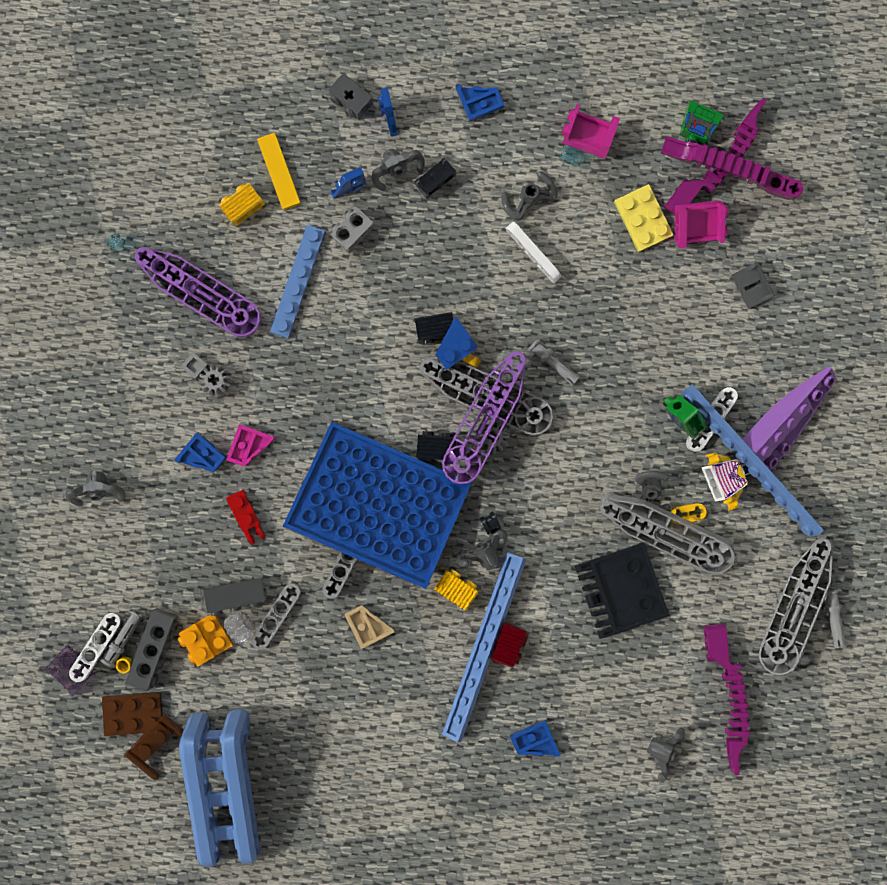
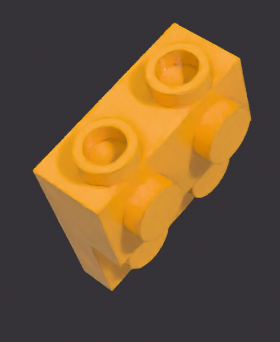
M210 614L178 633L180 635L178 638L180 645L188 649L190 653L188 654V659L193 665L196 664L197 667L234 645L217 615L211 616Z

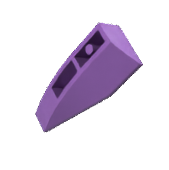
M827 367L812 376L778 401L742 439L769 470L774 468L778 461L789 452L834 385L837 378L831 367Z

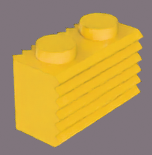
M250 183L238 186L237 192L232 196H225L219 205L235 227L265 205Z
M446 569L434 590L466 611L479 592L476 589L477 585L469 579L467 582L460 578L461 574L456 570L451 569L449 571Z

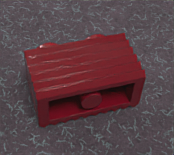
M504 622L491 660L514 668L515 664L518 665L522 653H519L521 645L525 646L528 639L526 630Z

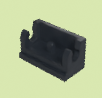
M443 158L419 179H416L414 184L427 199L454 178L456 170L446 158Z

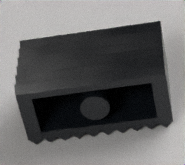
M448 312L414 318L418 342L423 343V345L434 344V340L441 339L443 341L454 320L453 313Z
M423 431L422 435L418 434L416 458L443 460L453 440V434L442 433L441 436H434V432ZM454 441L451 448L456 446V441Z

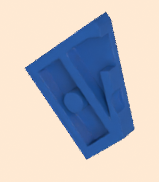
M457 85L455 88L469 122L500 110L505 106L498 88H482L478 86L467 88L462 87V85Z
M387 87L380 89L381 96L378 97L381 115H386L390 136L392 137L398 135Z
M457 317L452 321L435 354L445 370L478 348Z
M545 720L510 734L518 755L561 756Z

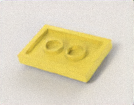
M649 184L614 201L638 252L673 236L671 228Z

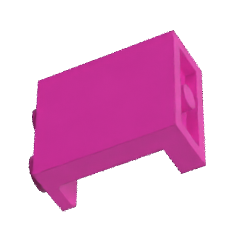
M576 104L575 110L571 109L567 118L570 123H565L561 134L565 136L563 144L605 159L620 118L613 116L609 123L579 112L580 104Z
M721 200L675 205V243L678 248H687V243L712 240L725 243V237L728 235V228L725 225V220L728 218L727 206Z

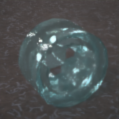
M119 233L111 235L105 244L110 246L111 251H116L125 244V240L121 239Z

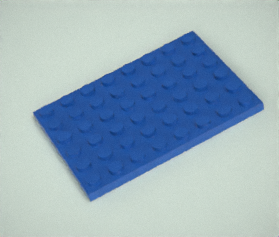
M331 422L285 519L283 527L416 586L427 589L472 483H454L446 477L443 470Z

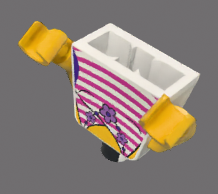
M716 452L706 454L705 456L709 458L708 466L702 467V471L715 502L725 500L723 503L728 505V512L738 508V499L743 492V487L748 483L745 476L750 474L749 468L745 464L740 465L737 459L731 460L729 456L720 455Z

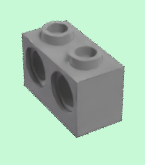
M358 207L354 210H349L345 215L346 219L341 224L337 223L332 228V233L330 234L347 253L375 227L374 223ZM356 219L363 220L360 226H354L353 222ZM343 232L350 234L346 240L340 239V235Z

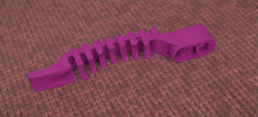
M762 98L745 117L740 126L737 127L733 134L735 140L731 143L732 147L728 151L729 155L734 154L735 157H743L749 149L751 143L757 137L755 134L758 131L756 124L758 112L767 99ZM708 169L703 176V180L689 181L685 178L664 208L675 215V205L690 204L700 190L710 194L728 174H724L721 169L719 172L714 171V169L712 171Z
M666 136L661 150V154L682 162L692 164L693 161H696L697 167H701L703 163L706 164V169H710L712 166L715 167L714 171L719 172L721 169L724 174L732 173V177L740 176L739 180L744 181L748 179V184H757L766 193L786 200H793L803 192V184L796 179L772 172L769 167L763 168L762 164H754L753 161H746L743 157L738 158L734 154L729 155L725 151L720 152L716 148H708L707 145L702 146L699 143L684 142ZM771 180L777 182V188L771 186Z
M725 624L704 625L705 650L708 651L706 659L708 662H718L724 667L725 673H722V678L725 681H731L726 682V687L730 688V690H735L729 691V696L736 699L731 700L730 705L734 709L737 708V710H730V715L738 719H728V724L739 728H725V733L728 736L739 737L726 738V747L731 772L734 775H740L739 755L743 747L748 744V737H750V732L747 730V727H750L747 721L749 713L746 711L748 703L744 700L747 697L746 693L743 692L745 684L741 681L743 680V674L736 671L741 670V665L737 662L730 663Z

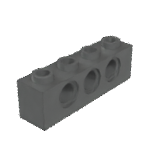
M158 608L152 610L125 684L146 692L156 686L159 676H156L158 669H162L165 663L164 653L170 649L172 644L171 634L176 632L179 625L177 615ZM158 627L163 628V637L157 634ZM151 645L157 648L158 652L156 655L151 653ZM144 664L150 666V673L144 671Z

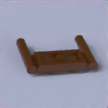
M164 714L160 720L124 753V756L150 778L157 780L159 773L145 762L174 732L181 737L184 729L167 714Z

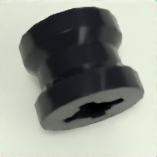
M493 511L486 517H480V521L488 535L495 529H501L500 523Z

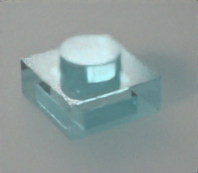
M565 145L559 160L577 167L583 151Z

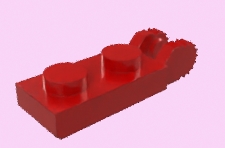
M244 489L226 497L249 544L255 543V539L249 531L254 526L258 536L261 539L266 538Z

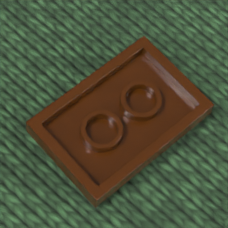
M161 692L103 696L104 736L140 734L149 730L163 716Z

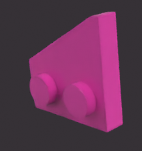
M239 424L226 460L245 467L275 437Z

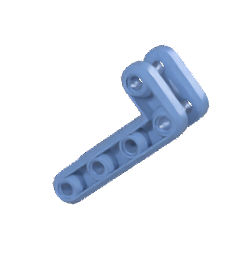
M232 709L226 717L223 730L210 729L209 715L205 712H195L188 718L180 739L179 752L198 863L203 867L215 866L220 861L219 841L234 839L238 860L242 864L254 863L259 858V837L246 756V743L250 732L249 713L244 709ZM220 741L222 756L207 757L206 749L208 742ZM223 771L228 791L212 792L208 772ZM229 805L233 825L218 826L213 807Z

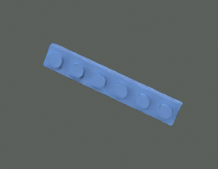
M310 225L306 226L270 330L271 333L289 339L325 235V230Z

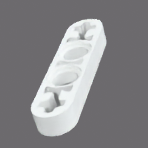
M512 222L505 228L515 242L525 249L524 252L532 261L538 263L537 266L552 283L557 282L562 277L556 267L515 222Z
M731 387L722 389L711 405L721 408V416L724 419L736 402L738 394ZM724 392H725V393L731 392V393H732V394H731L732 400H731V399L727 400L724 405L721 404V403H718V400H719L720 402H723V401H724V399H725V397H726V396L724 395ZM711 430L708 433L702 431L700 435L706 436V438L701 437L698 441L700 446H695L694 448L692 447V438L689 436L686 441L687 448L693 452L702 450L714 432Z
M114 613L104 616L69 671V676L73 681L82 682L88 678L121 626L120 616ZM108 618H116L115 622H117V624L115 626L111 625L109 628V630L112 631L111 634H109L107 631L101 630L102 627H108ZM103 633L106 635L107 640L104 644L100 645L96 642V636ZM89 650L94 651L96 654L95 659L91 662L85 659V653ZM80 661L90 665L89 669L87 667L83 668V677L79 676L76 678L74 671L76 669L80 670L83 664H79Z

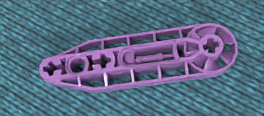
M141 247L135 252L136 262L160 290L225 331L241 338L249 337L259 329L261 313L257 306L185 259L174 254ZM157 254L165 255L166 257L162 258ZM145 255L152 259V263L143 259V256ZM172 257L180 259L185 263L181 268H178L170 263ZM161 264H165L164 271L159 272L158 267ZM189 265L201 272L196 279L186 273ZM147 269L154 273L153 277L150 275ZM173 272L175 275L180 276L181 278L180 280H177L170 274ZM205 275L217 282L212 289L201 282ZM159 277L170 283L167 291L156 282ZM199 285L221 298L220 301H216L213 296L198 288ZM220 285L233 292L228 299L217 292ZM175 287L186 293L183 301L171 294ZM196 292L197 294H200L204 298L208 299V301L216 303V307L214 308L210 304L206 303L199 297L195 296L194 293ZM236 295H237V296L241 297L242 299H235V297H236ZM191 297L202 303L199 311L186 304ZM241 302H244V309L240 308ZM226 303H228L227 306L224 308V311H223V313H222L221 311H222L223 307L225 306ZM207 307L218 313L215 321L202 314ZM255 309H256V311H257V312H256L255 314H253V315H250V314L248 313V312H250V311H252V310H255ZM238 316H244L245 320H239ZM221 319L224 327L218 324L221 321Z
M515 351L510 353L482 383L444 455L442 462L443 471L452 482L466 484L473 481L486 462L521 394L526 366V358L521 352ZM520 358L519 362L521 365L517 364L514 371L510 370L513 364L511 359ZM505 363L501 372H497L496 370ZM522 371L520 383L516 382V380L520 372ZM494 373L498 378L492 389L483 387L486 380ZM510 374L512 382L509 384L504 383L502 376ZM517 385L519 386L518 396L515 402H512L507 397L512 387ZM500 386L508 388V391L504 389L501 393L503 399L499 398L498 401L494 399L495 395L493 393H498ZM483 389L489 395L483 406L480 407L474 403ZM507 402L513 406L504 420L498 414L503 404ZM474 406L480 412L472 425L465 420ZM482 413L485 414L479 428L476 430L477 434L474 439H470L469 437ZM489 417L493 418L481 442L478 443L476 440L481 435ZM498 419L504 423L495 437L489 434V431L495 420ZM465 423L471 429L464 442L456 439ZM489 436L495 440L488 453L485 454L479 450L486 437ZM454 441H457L462 444L451 448ZM467 441L477 446L476 451L471 447L465 446ZM478 453L486 456L482 465ZM461 459L466 461L467 468L465 470L464 468L462 470L458 469L459 465L456 464L458 460L460 462ZM470 463H479V465H471ZM444 464H453V466H445ZM456 472H457L458 475H457L456 479L453 480V478H454V476H455V474H456ZM465 472H468L472 479H469Z

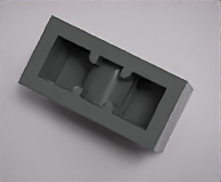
M345 73L328 89L331 96L330 100L337 106H343L345 108L344 112L351 118L355 117L359 120L373 104L372 97Z

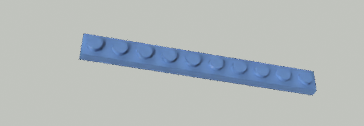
M692 384L681 392L685 400L699 409L703 419L709 424L711 431L722 438L723 444L727 448H731L735 453V457L749 468V473L756 477L762 483V487L775 497V502L779 506L784 507L788 512V516L801 526V531L810 537L819 536L824 531L822 527Z
M509 552L506 554L442 735L456 742H462L527 560Z

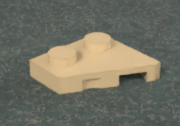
M362 605L344 614L361 649L394 633L391 627Z

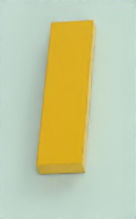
M275 132L258 138L257 141L283 211L300 205L299 197Z

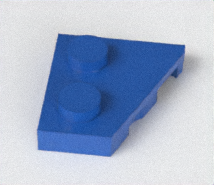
M359 167L342 175L340 181L335 185L337 189L330 191L333 199L352 190L357 192L364 188V185L367 183L362 168Z
M197 432L174 461L215 472L227 456L202 434Z

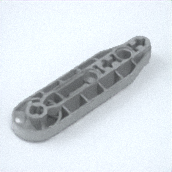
M428 358L421 362L420 372L448 399L470 408V405L458 400L460 394L462 393L475 399L483 383L470 377L471 371L474 370L485 376L489 375L463 362H457L456 365H463L470 370L467 375L452 369V367L445 370L438 359ZM429 364H432V368L437 371L438 367H440L441 369L438 373V377H435L436 372L430 370L429 373H427L426 368L424 366H429ZM443 372H450L452 374L451 380H442L441 375ZM455 375L459 376L457 380L463 382L464 379L467 380V384L469 385V387H464V389H461V384L458 382L455 383V386L452 385V383L455 380ZM492 375L489 377L493 380H497V378ZM487 379L483 387L491 390L492 386L487 385ZM432 380L440 383L441 387L439 388ZM443 386L459 392L457 398L448 396L442 390ZM513 386V387H512L513 389L519 391V388H518V387H516V386ZM482 389L475 404L477 405L478 401L485 403L486 400L482 397L484 395L487 398L489 393ZM521 389L522 394L517 401L519 405L515 413L511 412V418L505 425L524 434L540 435L552 423V409L542 398ZM499 390L498 393H496V394H498V395L501 396V393L503 392V390H502V391ZM524 394L530 396V398L521 400ZM508 395L507 399L511 400L512 402H515L516 398L511 395ZM505 402L504 405H507L508 409L501 408L500 411L508 415L512 405ZM472 407V410L480 412V410ZM536 412L538 419L531 421V417L528 416L529 413ZM513 417L515 419V424L517 425V427L510 424ZM544 419L548 421L549 424L541 422V420ZM533 425H536V433H534Z
M607 493L602 497L600 502L601 513L614 522L627 535L711 574H721L733 566L735 560L734 547L724 537L646 500L619 496L614 493ZM653 511H655V512H657V513H659V514H661V515H663V516H666L667 518L662 517V516H660V515L654 513ZM671 519L674 520V521H676V522H678V523H680V524H682V525H684V527L681 526V525H679V524H677V523H675V522H673V521H671ZM688 528H691V529H693V530H695V531L701 533L702 535H700V534H698V533H696V532H694V531H692V530H690V529H688ZM640 533H642V534H644V535H646V536H648V537H650V538H652V539H649V538H647V537L641 535ZM658 542H661V543H663V544H665V545L671 547V549L668 548V547H666V546H664V545H662V544H660V543H658Z
M826 538L817 539L793 566L759 651L760 663L771 674L786 675L796 669L832 583L834 548L832 543ZM823 544H826L828 550H823L821 556L825 559L822 560L821 558L814 556L815 554H817L818 556L820 554V549L818 548V546H823ZM829 559H830V570H829V569H826L827 564H828V562H829ZM819 561L821 568L818 571L811 570L812 562ZM803 562L806 564L800 579L794 577L795 569ZM809 571L811 574L817 575V578L812 576L811 582L814 585L806 589V585L803 583L804 581H809L810 575L807 574ZM825 571L829 572V582L826 589L819 587ZM791 579L798 581L793 596L785 594ZM817 589L825 591L819 607L811 605ZM784 596L791 599L785 615L778 612ZM798 603L796 605V609L794 611L792 619L790 620L791 624L789 626V629L787 630L785 629V627L792 612V609L794 607V604ZM805 606L796 630L792 632V627L796 624L800 610ZM812 607L817 609L812 624L808 625L804 621L809 608ZM777 614L784 616L778 633L771 630ZM803 625L810 627L804 644L796 641ZM770 632L777 634L774 637L768 638ZM783 632L791 634L793 636L792 639L782 637ZM784 639H786L787 642L785 644V647L783 648L781 646L783 644ZM769 641L774 646V648H771V646L768 644ZM795 643L803 645L800 654ZM781 650L783 651L782 655H784V658L777 661V657L774 656L775 652L779 653ZM789 653H797V655L789 656Z

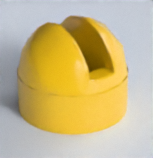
M130 657L120 658L116 662L118 672L124 674L130 671L133 663Z

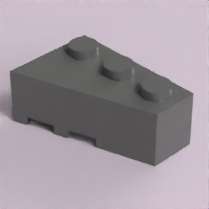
M261 578L199 589L203 612L210 613L211 616L223 614L222 610L230 609V612L242 610L241 606L249 605V608L261 606V602L266 601Z

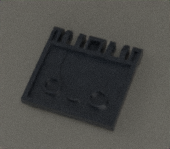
M644 542L574 565L577 573L592 569V571L578 576L579 580H585L592 576L595 578V583L586 584L582 587L583 591L597 587L599 590L584 595L589 609L604 604V608L590 612L591 616L594 617L607 613L608 619L597 621L594 624L595 628L611 625L597 630L599 639L669 616Z

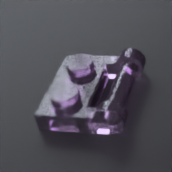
M66 645L44 669V672L48 675L51 674L69 691L68 694L73 697L96 670L93 668L86 680L77 682L75 685L69 681L56 667L58 665L69 675V671L79 654L69 645ZM80 661L79 664H83L80 670L76 669L74 671L76 678L79 676L83 677V668L87 667L89 669L90 665Z

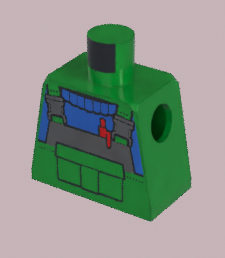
M691 100L686 107L679 135L687 138L685 142L704 145L724 115Z
M669 396L664 400L663 405L666 407L665 409L671 420L693 440L707 428L699 409L683 397L677 396L674 399Z

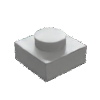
M194 352L181 365L196 380L204 372L203 369L209 366Z

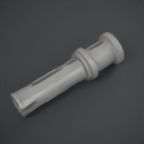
M538 337L527 350L535 353L541 362H546L572 386L580 376L553 353V349L544 345L540 341L541 338Z
M830 588L825 598L826 606H824V610L829 615L834 648H839V646L844 648L847 647L840 615L842 604L839 603L838 598L839 588Z
M134 610L132 611L115 641L109 643L107 652L104 656L100 657L99 660L103 664L115 668V662L125 652L124 646L134 633L141 619H143L142 614Z

